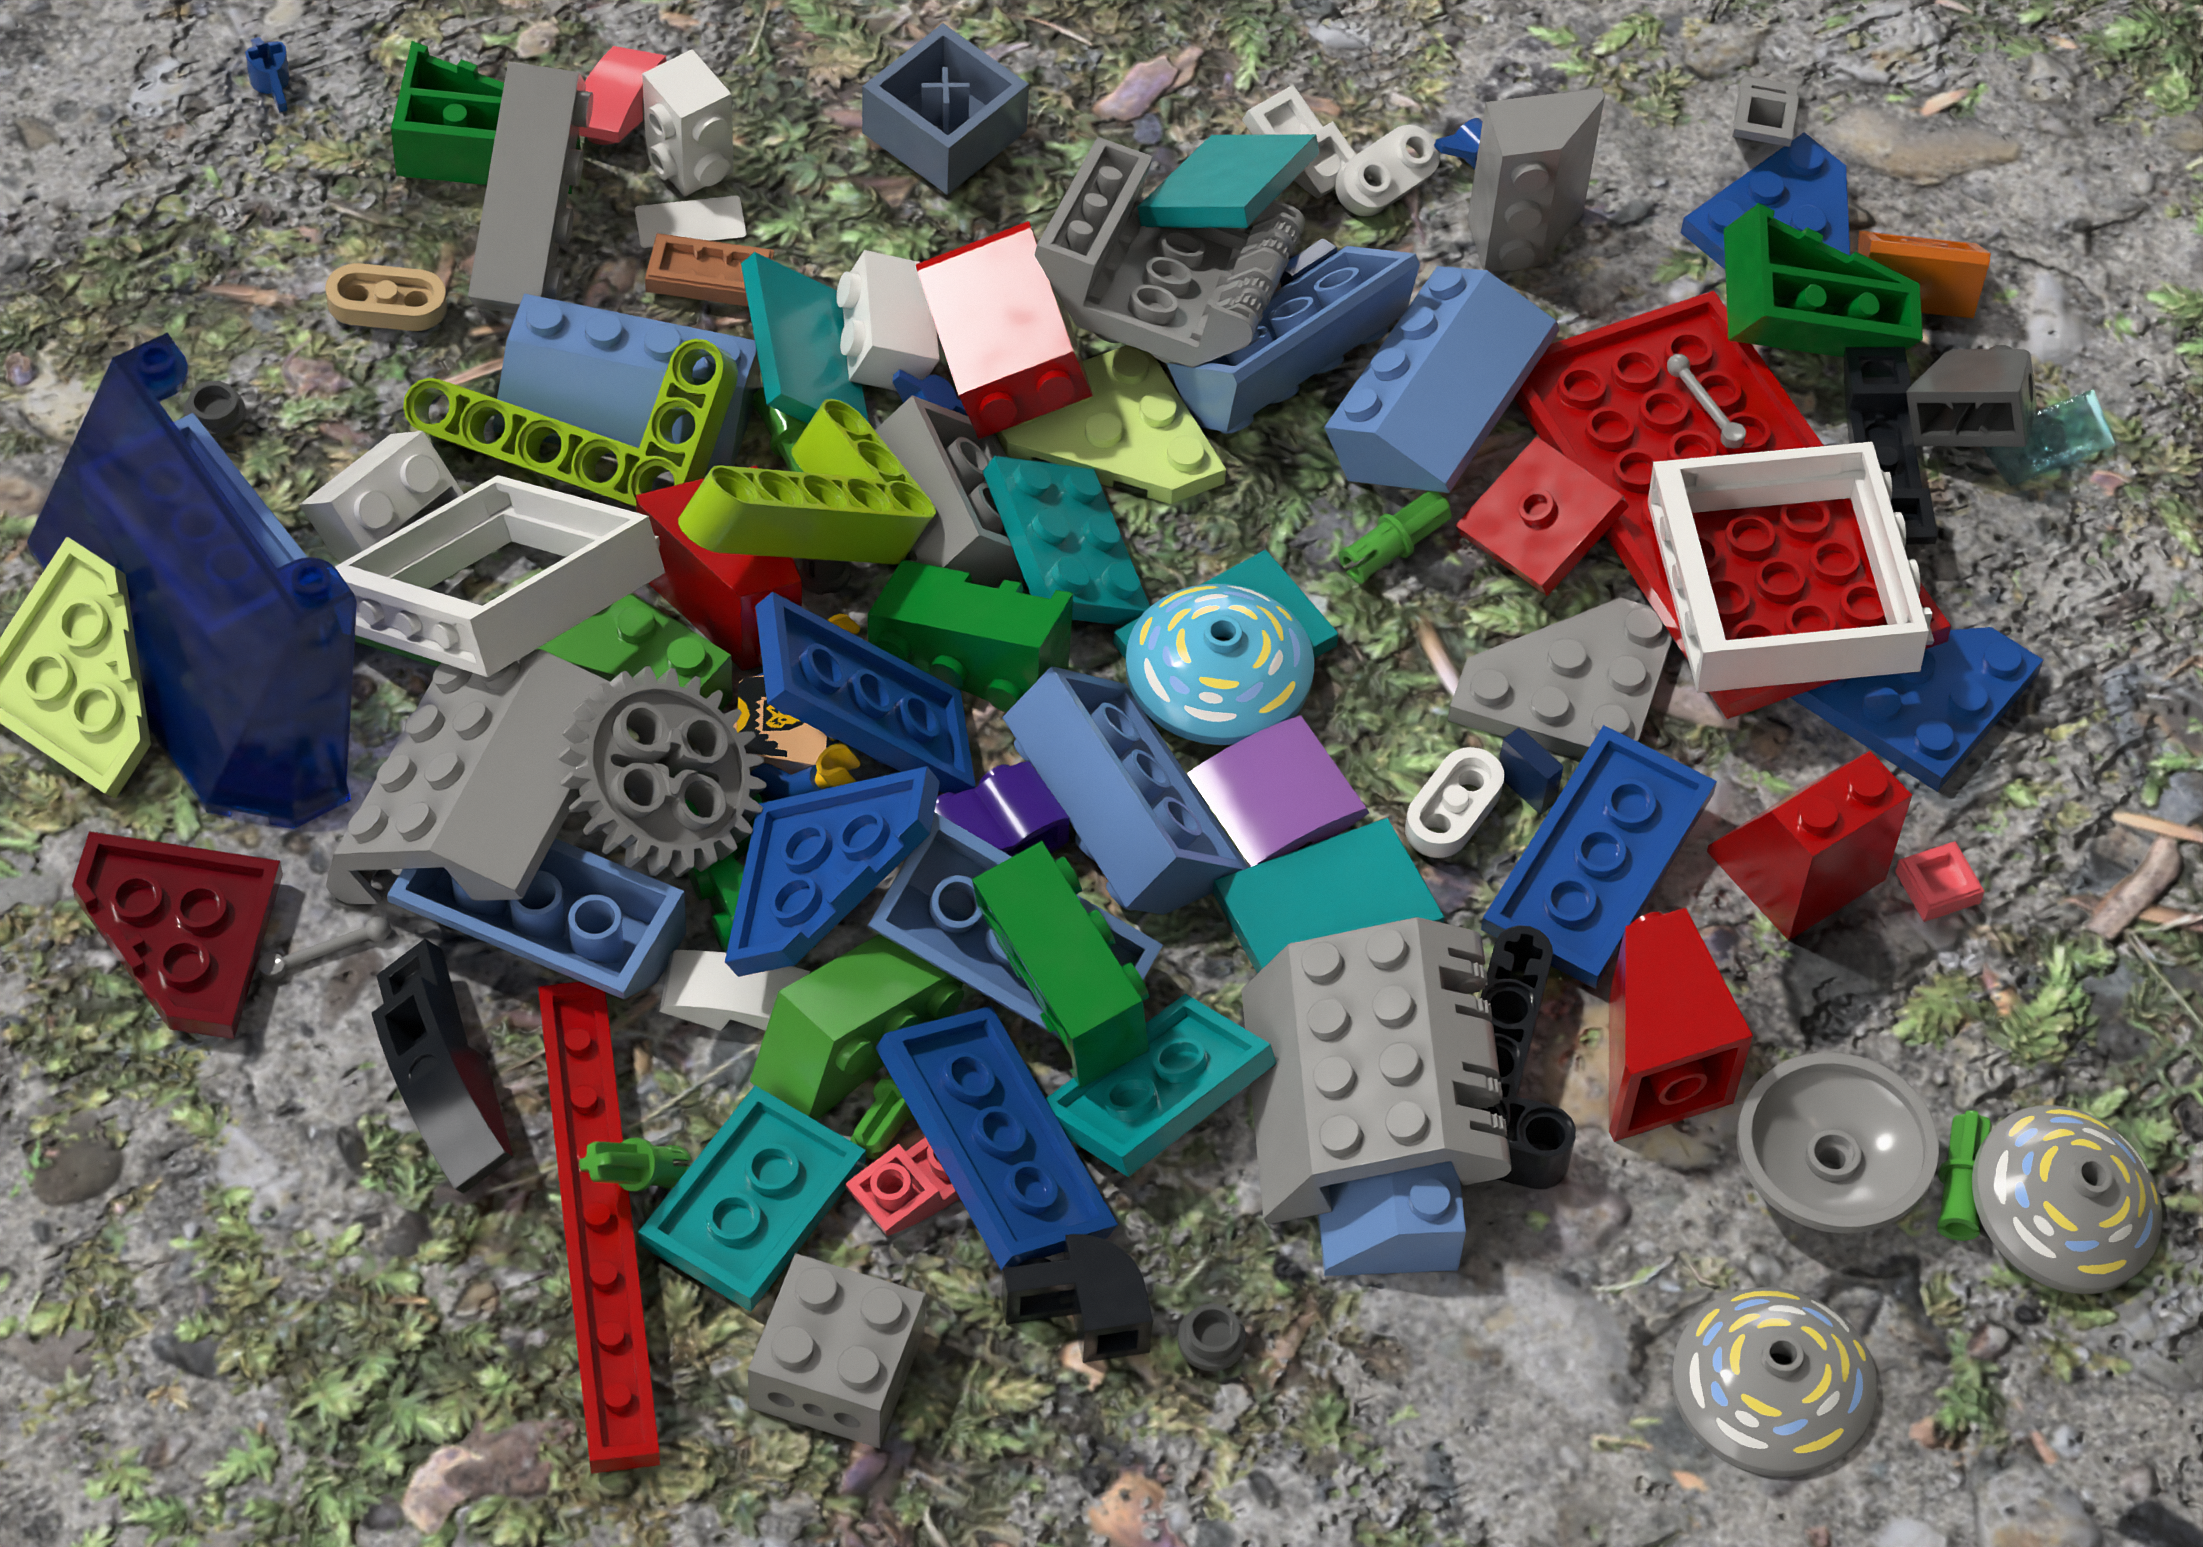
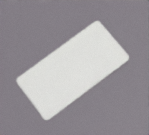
M739 196L635 207L639 240L642 248L653 247L657 233L708 241L743 238L746 236Z

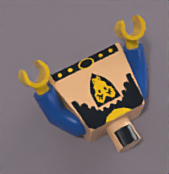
M837 614L827 620L854 635L860 631V626L845 614ZM764 673L753 677H745L739 682L738 709L742 714L733 727L737 733L752 731L756 735L744 748L746 754H756L764 758V762L750 772L751 776L766 782V788L759 793L760 796L773 801L856 782L848 770L858 768L861 761L846 745L840 744L841 741L826 736L822 731L790 715L780 713L773 706L767 704Z

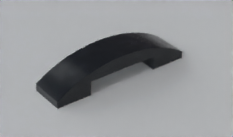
M1845 347L1844 387L1849 444L1873 442L1880 469L1884 472H1890L1892 481V498L1890 502L1893 512H1901L1906 527V545L1936 544L1938 534L1930 489L1922 488L1916 447L1913 442L1906 393L1911 386V379L1905 347Z

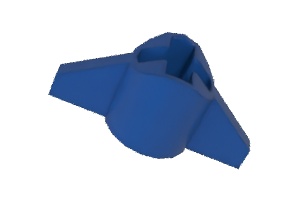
M260 37L251 39L252 47L245 51L250 85L260 93L272 94L279 113L287 111V103L283 93V89L290 81L286 46L278 41L265 43Z
M1479 118L1467 121L1454 135L1436 139L1434 147L1442 154L1463 158L1475 170L1483 121Z
M898 370L893 375L892 383L903 403L913 395L968 416L961 400L957 399L954 388L943 377L928 375L923 380H920L902 370Z

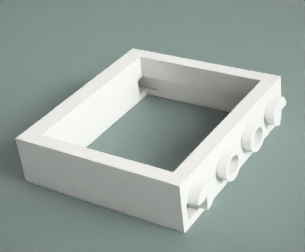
M1873 442L1653 462L1648 507L1697 693L1920 672L1926 645H1932L1934 642L1930 628L1932 611L1929 607L1922 608L1918 564L1915 559H1907L1904 549L1906 545L1905 521L1901 512H1893L1890 502L1892 498L1890 472H1884L1880 469ZM1851 498L1887 625L1726 640L1692 513Z
M497 475L321 575L340 630L469 672L490 677L666 572L658 549L660 546L659 536L654 535L649 516ZM511 541L566 557L483 606L428 590Z

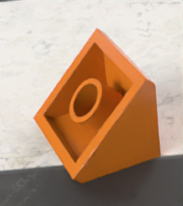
M1859 231L1858 253L1920 283L1921 313L1974 319L1989 268L1990 252L1976 243Z

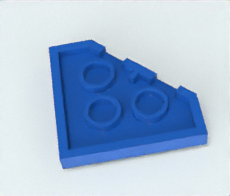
M1803 132L1792 140L1790 147H1782L1685 216L1680 232L1725 269L1724 228L1760 203L1775 211L1773 218L1799 231H1803L1808 227L1823 235V243L1850 256L1846 165Z
M1992 627L1950 630L1948 642L1925 650L1920 672L1841 679L1790 698L1938 792L2038 676L2043 659Z
M928 766L759 803L763 809L761 813L755 815L725 963L738 977L796 965L930 835L940 781Z

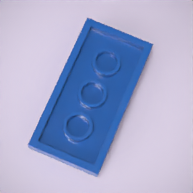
M771 592L755 606L767 704L773 706L780 713L790 715L822 731L826 736L839 740L871 756L875 761L887 764L900 772L928 766L940 781L938 791L942 793L952 792L957 794L976 788L960 690L774 592Z
M1603 725L1482 919L1481 930L1496 938L1507 928L1518 925L1531 926L1540 930L1549 938L1553 947L1551 966L1596 989L1621 947L1625 926L1630 925L1641 915L1714 795L1717 781Z
M992 1006L884 1034L875 1049L1000 1270L1018 1266L1028 1259L1045 1258L1064 1252L1065 1235L1085 1234L1108 1239L1118 1226V1223Z

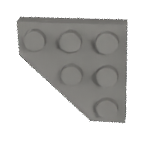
M1623 598L1615 599L1468 657L1449 708L1448 721L1502 737H1507L1517 728H1520L1527 732L1544 749L1580 760L1586 754L1603 725L1639 742L1673 642V637L1653 607Z

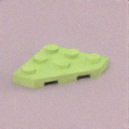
M1130 345L1083 361L1092 397L995 433L1006 456L1009 458L1032 461L1033 457L1060 465L1094 469L1102 485L1113 487L1115 481L1146 489L1148 490L1147 498L1168 504H1173L1225 484V466L1157 359L1151 353Z
M66 537L0 637V723L103 793L116 799L151 746L126 575L84 546Z

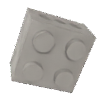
M795 1253L748 1368L749 1408L880 1449L925 1332L926 1293Z

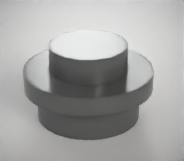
M207 381L196 386L190 392L183 409L184 417L194 413L214 439H221L234 434L241 428L246 418V409L242 397L230 385L221 381Z
M1209 1303L1197 1307L1183 1318L1178 1329L1177 1342L1182 1356L1191 1365L1206 1371H1219L1232 1366L1241 1358L1246 1344V1331L1240 1318L1231 1309L1220 1304Z

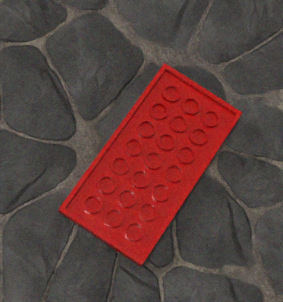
M1714 290L1550 344L1514 397L1542 441L1622 494L1626 499L1629 507L1604 535L1687 660L1684 641L1648 507L1653 462L1824 446L1754 346L1747 343L1728 341L1727 308ZM1674 354L1685 355L1690 361V371L1728 420L1739 423L1745 428L1746 437L1741 447L1732 449L1722 444L1720 440L1722 430L1680 377L1672 376L1668 372L1667 361ZM1851 498L1692 513L1726 640L1887 625ZM1920 582L1919 599L1922 608L1929 607L1932 611L1930 628L1934 642L1932 645H1926V650L1948 642L1951 624ZM1841 679L1712 691L1709 693L1726 719H1730Z

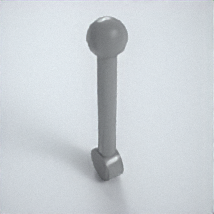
M1674 354L1667 361L1668 372L1672 376L1680 377L1722 430L1720 437L1722 444L1732 449L1741 447L1746 437L1745 428L1739 423L1728 420L1690 371V361L1685 355Z
M377 916L369 919L364 928L282 957L277 953H268L259 960L260 975L266 981L275 982L284 977L288 968L368 939L375 942L384 941L391 932L390 923L385 918Z

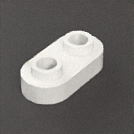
M1403 125L1389 132L1353 156L1338 172L1335 180V191L1339 201L1347 210L1359 216H1373L1380 213L1423 184L1437 169L1440 161V152L1434 147L1436 140L1425 129L1415 125ZM1406 146L1412 147L1420 158L1412 157L1408 153ZM1364 174L1371 175L1377 182V187L1369 185L1364 179Z
M1474 747L1461 748L1450 753L1408 808L1405 835L1410 845L1419 853L1434 858H1444L1459 852L1500 799L1504 782V770L1500 761L1490 752ZM1462 785H1474L1479 790L1467 791ZM1436 827L1444 830L1445 833H1436L1428 829Z

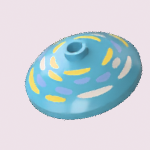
M1203 584L1173 592L1154 603L1143 613L1135 624L1128 640L1125 668L1129 688L1135 700L1143 711L1161 727L1175 735L1195 742L1213 745H1233L1265 728L1294 718L1306 702L1311 690L1314 675V655L1309 637L1301 623L1288 609L1276 600L1241 586ZM1217 637H1223V638H1227V639H1230V640H1228V641H1220V640H1217V639H1215V638H1217Z

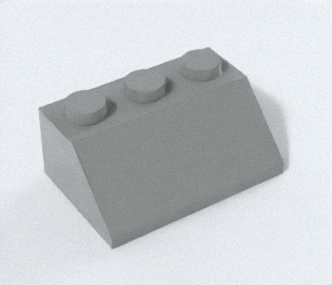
M1602 88L1485 103L1467 219L1483 270H1488L1489 272L1503 270L1518 271L1527 267L1541 266L1583 215L1605 99Z
M912 395L875 431L935 506L936 514L913 546L917 556L915 562L968 572L971 574L972 584L993 588L1000 586L1004 580L1017 581L1024 579L982 472L994 456L1007 457L996 434L978 439L968 416Z

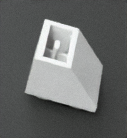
M423 431L390 434L299 505L331 554L342 563L464 493Z

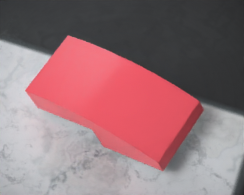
M613 46L601 58L585 81L586 91L593 92V110L589 127H579L580 136L587 137L594 144L609 145L619 143L643 121L642 73L667 62L666 55Z
M926 1137L906 1152L897 1144L845 1183L847 1190L886 1236L909 1228L960 1199Z

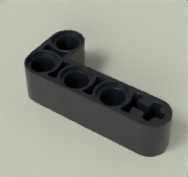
M1518 925L1507 928L1499 934L1487 971L1488 985L1482 990L1480 997L1491 1004L1492 1021L1490 1022L1494 1028L1499 1075L1502 1077L1498 1079V1082H1501L1502 1100H1500L1499 1104H1495L1494 1107H1488V1109L1481 1108L1480 1110L1488 1111L1490 1114L1497 1113L1498 1116L1502 1115L1506 1121L1507 1136L1505 1138L1509 1144L1511 1171L1506 1176L1496 1180L1544 1190L1555 1187L1564 1179L1569 1168L1575 1143L1576 1127L1572 1118L1564 1110L1550 1104L1518 1097L1553 955V947L1545 934L1531 926ZM1514 968L1525 970L1523 982L1510 979ZM1508 1018L1514 1021L1515 1024H1504L1496 1019ZM1543 1143L1554 1150L1541 1151L1534 1148L1531 1144Z

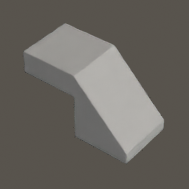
M1742 75L1732 127V137L1790 147L1799 96H1797L1799 85Z

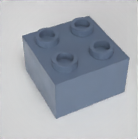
M942 23L862 86V133L948 195L1027 131L1029 84Z

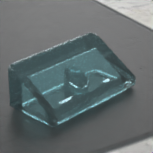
M2091 389L2035 411L2030 438L2026 447L1981 446V448L2007 483L2012 486L2111 447L2115 443L2095 391Z

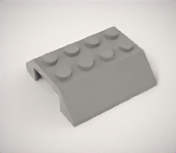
M1097 137L1039 240L1034 254L1076 326L1094 332L1097 337L1104 341L1124 343L1149 352L1162 362L1180 363L1191 368L1248 346L1262 320V313L1266 310L1267 305H1269L1271 297L1289 262L1288 257L1295 249L1305 228L1303 214L1293 206L1274 200L1258 216L1249 235L1232 228H1160L1141 226L1137 206L1146 199L1142 197V192L1153 156Z
M535 649L490 677L441 663L435 670L433 680L417 709L407 719L405 730L388 760L378 770L377 779L363 804L349 821L348 830L333 855L326 881L328 891L335 898L348 904H378L382 897L371 886L374 875L378 870L444 867L473 901L523 899L570 812L569 806L579 795V789L566 788L561 786L560 783L565 776L575 769V767L558 760L559 754L570 744H573L562 735L563 731L572 722L577 720L573 711L587 698L590 699L589 694L604 681L609 684L610 681L542 649Z
M1415 917L1290 943L1241 989L1245 1029L1270 1043L1276 1060V1064L1251 1083L1263 1219L1266 1224L1332 1212L1329 1185L1448 1161L1452 1162L1463 1186L1495 1180L1510 1173L1509 1144L1505 1138L1507 1136L1506 1121L1502 1115L1498 1116L1497 1113L1490 1114L1488 1111L1480 1110L1481 1108L1488 1109V1107H1494L1495 1104H1499L1500 1100H1502L1501 1082H1498L1500 1075L1494 1028L1490 1022L1492 1021L1491 1004L1487 1000H1482V998L1476 999L1475 996H1472L1473 993L1480 992L1481 989H1485V986L1488 985L1486 968H1483L1485 958L1482 936L1479 932Z

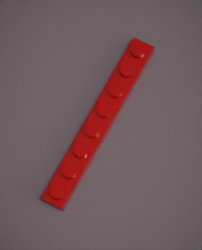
M583 982L538 986L590 1471L593 1474L660 1466L659 1443L629 1191L623 1189L617 1183L593 1182L589 1172H582L579 1166V1160L587 1156V1146L594 1141L621 1143L623 1141L606 992Z

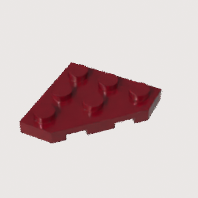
M89 831L72 883L77 903L170 1030L235 1039L283 876L281 861Z

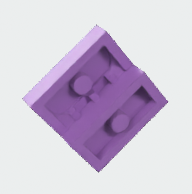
M1301 715L1277 723L1244 738L1187 773L1251 867L1294 852L1310 840L1313 844L1335 837L1369 814L1368 809Z

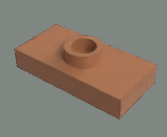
M657 233L645 277L646 292L748 306L741 263L754 252L774 261V250Z

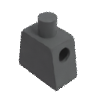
M1995 345L1990 349H1954L1945 352L1906 391L1914 446L2026 447L2029 442L2037 400L2031 354L2025 349H2012L2006 345Z

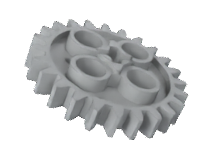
M646 666L633 678L627 671H623L609 684L605 681L589 694L590 699L587 698L573 711L577 720L564 729L562 734L573 744H570L559 754L558 760L575 767L560 783L561 786L566 788L579 789L581 796L569 806L570 812L588 810L592 818L583 829L585 835L595 833L601 829L607 834L602 852L608 854L621 845L626 848V867L631 868L643 857H647L650 875L656 876L670 864L675 876L681 877L694 866L702 872L715 863L717 858L723 860L737 849L736 843L738 844L751 834L753 829L748 822L755 818L756 814L761 813L763 809L752 798L766 788V782L750 775V772L764 762L762 756L746 754L744 748L756 737L755 733L752 731L737 733L733 727L742 712L739 709H735L723 714L718 709L723 695L720 690L712 693L706 699L701 696L700 677L695 676L683 687H680L678 675L674 668H670L658 680L651 667ZM627 727L632 728L638 734L641 743L636 742L630 736ZM687 739L692 740L698 746L701 755L691 749ZM624 787L630 789L636 795L639 805L633 803L628 798ZM685 799L689 800L695 805L699 812V816L693 814L689 810L685 803Z

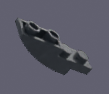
M423 939L376 975L384 1004L371 1014L390 1071L419 1132L454 1189L464 1194L514 1156L487 1058L468 1045L443 950L429 940Z

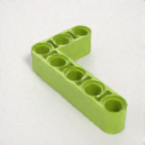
M695 338L683 342L675 349L670 358L639 448L436 378H425L413 384L404 397L403 409L405 418L412 427L435 438L636 508V495L650 492L652 483L661 473L670 472L674 478V486L704 478L737 384L738 369L735 360L728 352L707 340ZM713 356L716 363L715 374L706 384L696 385L692 377L693 367L702 357ZM445 394L449 401L448 413L439 423L432 424L428 414L429 406L435 398ZM501 413L505 421L504 433L497 441L488 444L484 436L485 424L492 416ZM692 414L695 421L693 435L686 442L676 444L672 437L673 424L680 416ZM558 433L562 443L561 451L554 460L543 463L539 453L540 445L548 435ZM614 452L618 461L617 471L610 480L600 483L596 478V464L603 455Z
M826 399L791 449L793 458L803 472L723 465L714 466L678 518V524L682 532L691 541L704 549L717 553L900 564L936 514V510L929 497L869 422L850 405L839 400Z

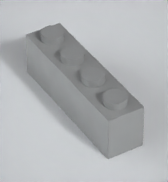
M508 61L468 298L476 308L517 314L524 294L560 300L564 270L562 267H556L559 244H569L574 218L573 209L566 208L569 185H579L583 169V151L576 150L579 127H589L593 110V92L586 91V84L579 72Z

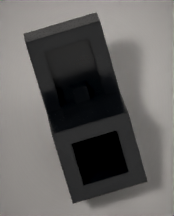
M1069 1234L1065 1235L1064 1260L1051 1261L1046 1258H1032L1023 1261L1018 1266L1003 1268L1001 1303L1006 1325L1073 1315L1083 1363L1150 1353L1153 1318L1144 1278L1134 1260L1117 1245L1091 1235Z

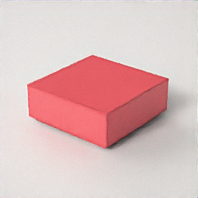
M1956 841L1898 860L1895 873L1923 922L1981 903L1985 891Z

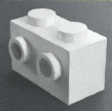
M691 49L642 73L646 152L657 175L663 180L669 178L685 197L705 186L715 185L725 176L733 173L731 93L695 51Z
M864 250L852 270L844 272L841 276L837 288V304L843 308L844 328L841 335L840 349L841 353L847 356L850 382L897 391L892 380L893 375L898 370L923 380L930 375L940 360L937 329L916 268V264L920 262Z

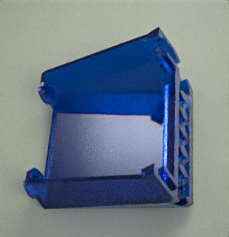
M167 332L112 358L53 475L27 540L28 549L44 572L65 538L69 537L125 573L148 727L205 812L231 817L233 811L268 817L269 825L296 829L351 801L347 786L357 601L354 593L337 569L325 560L312 557L300 558L279 568L275 567L160 404L161 401L182 390L189 377L187 360Z

